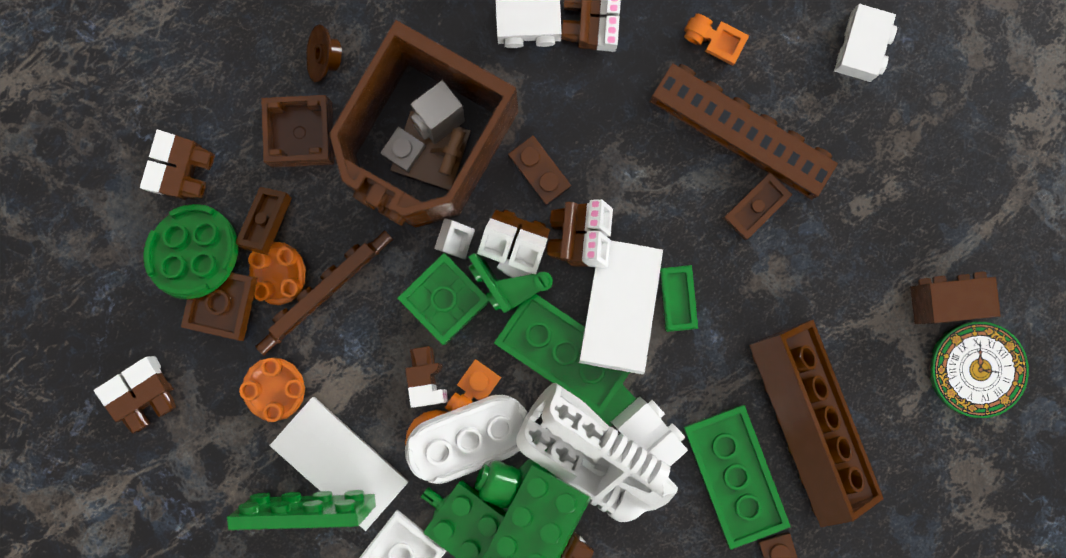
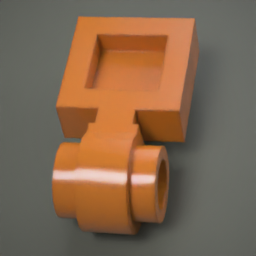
M696 14L694 18H690L684 29L686 32L684 38L699 46L703 41H709L705 52L733 66L749 35L722 21L715 31L711 27L712 20L701 14Z
M475 359L457 384L466 392L461 396L455 392L445 406V409L450 412L471 404L473 398L481 400L488 397L502 377Z

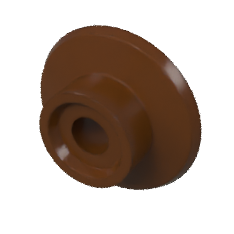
M321 24L313 28L306 51L307 70L313 82H319L324 79L328 71H336L340 66L342 48L339 40L331 39L327 28Z

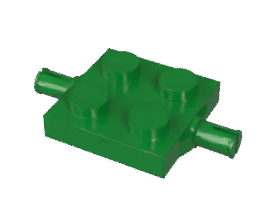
M463 480L445 498L441 497L430 487L421 496V499H424L436 509L432 521L423 532L426 536L455 558L484 557L506 515L504 511L493 504L481 500L478 492Z

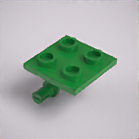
M473 253L469 256L472 264L468 267L478 283L485 282L490 290L486 293V296L495 310L502 309L504 313L509 312L536 293L549 290L552 287L553 278L547 272L498 280L482 255Z

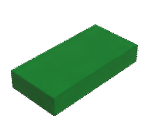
M692 265L660 268L665 332L698 329Z

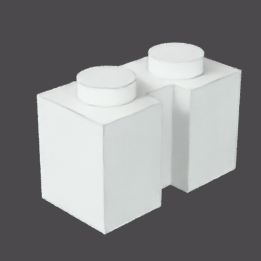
M496 0L498 44H504L506 48H519L523 46V41L536 40L537 46L547 47L555 45V41H561L560 0Z
M858 4L851 11L844 35V43L840 49L834 72L871 82L879 74L882 75L888 63V56L885 55L887 45L892 44L897 32V26L893 25L896 14Z
M443 80L411 103L414 115L411 116L414 128L424 140L429 137L434 144L451 133L453 128L456 129L465 122L462 104Z
M639 396L611 421L619 432L628 438V441L632 440L637 443V448L643 447L647 450V455L652 453L657 457V461L662 460L669 466L688 451L681 442L685 436L673 423L668 427L661 419L665 413L653 400L647 403Z

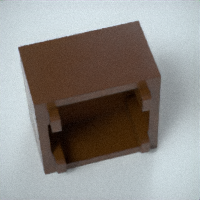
M327 95L261 98L264 163L270 167L335 165L334 149L330 138V132L333 128L332 101Z
M983 271L974 272L972 274L973 279H970L969 274H962L957 276V281L947 282L946 276L933 277V283L930 278L919 279L917 286H910L915 324L1000 317L996 277L987 278V273Z

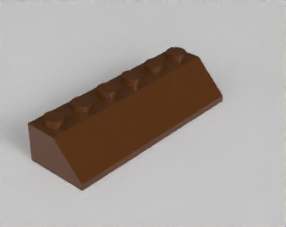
M812 319L767 336L749 346L753 353V360L758 366L764 381L765 390L776 412L777 421L781 425L787 440L789 452L796 463L800 480L805 486L810 499L812 511L817 517L820 527L853 522L884 498L815 322Z

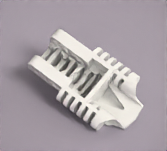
M557 383L551 384L538 397L518 432L516 444L520 452L564 482L591 496L589 503L593 506L598 504L599 510L602 512L607 511L608 516L616 521H632L646 511L656 510L667 504L678 490V487L668 478L671 469L668 464L662 460L657 461V457L652 453L647 455L646 449L643 447L637 448V443L632 440L628 441L624 434L618 435V431L615 428L609 427L581 399ZM542 412V423L539 425L535 421Z

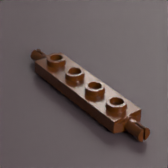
M384 230L372 242L364 243L362 246L357 243L344 254L346 260L341 265L329 267L320 276L322 282L314 289L311 286L307 287L296 297L298 303L290 310L284 308L272 319L274 325L268 329L269 334L260 343L255 345L257 350L265 356L277 343L280 344L289 333L376 255H379L380 251L394 239Z

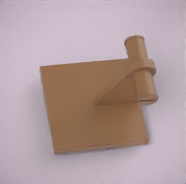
M410 111L404 131L424 143L426 147L409 173L395 163L392 164L390 171L450 190L455 181L471 130L462 127L453 128L451 133L434 144L429 137L424 140L414 128V122L411 119L414 112Z

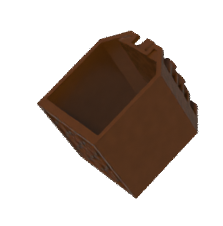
M395 20L330 132L342 181L355 191L352 197L357 199V201L373 210L378 208L380 214L401 226L406 222L418 228L443 221L444 218L458 217L518 114L517 88ZM408 65L437 82L443 80L448 88L494 113L447 196L423 203L360 168L357 158L358 151Z

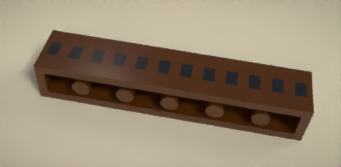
M672 63L650 100L651 103L766 173L771 172L779 181L812 200L819 196L838 165L837 162L831 159L833 157L831 153L820 147H815V149L804 143L805 138L792 130L786 132L777 127L778 122L766 114L759 116L749 110L750 105L738 97L731 99L722 93L723 89L716 83L709 80L705 83L695 77V71L683 64L677 66Z

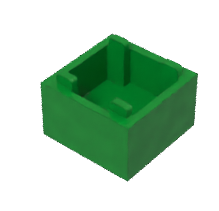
M445 253L397 298L442 345H446L490 302L487 296Z

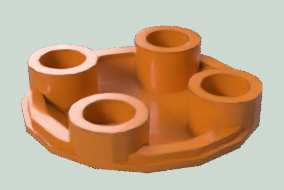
M273 242L268 255L257 252L250 253L248 258L250 264L249 276L258 278L254 293L255 299L273 305H283L292 302L301 293L305 284L306 269L302 257L295 248L286 243Z
M271 357L260 360L249 368L243 378V384L240 386L239 392L245 404L254 415L268 422H276L287 419L299 409L304 400L305 385L303 377L295 365L285 359Z

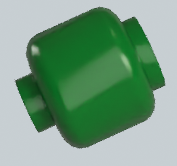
M495 460L489 463V465L484 464L481 467L474 488L478 489V496L481 500L500 508H507L512 504L522 484V475L518 468Z

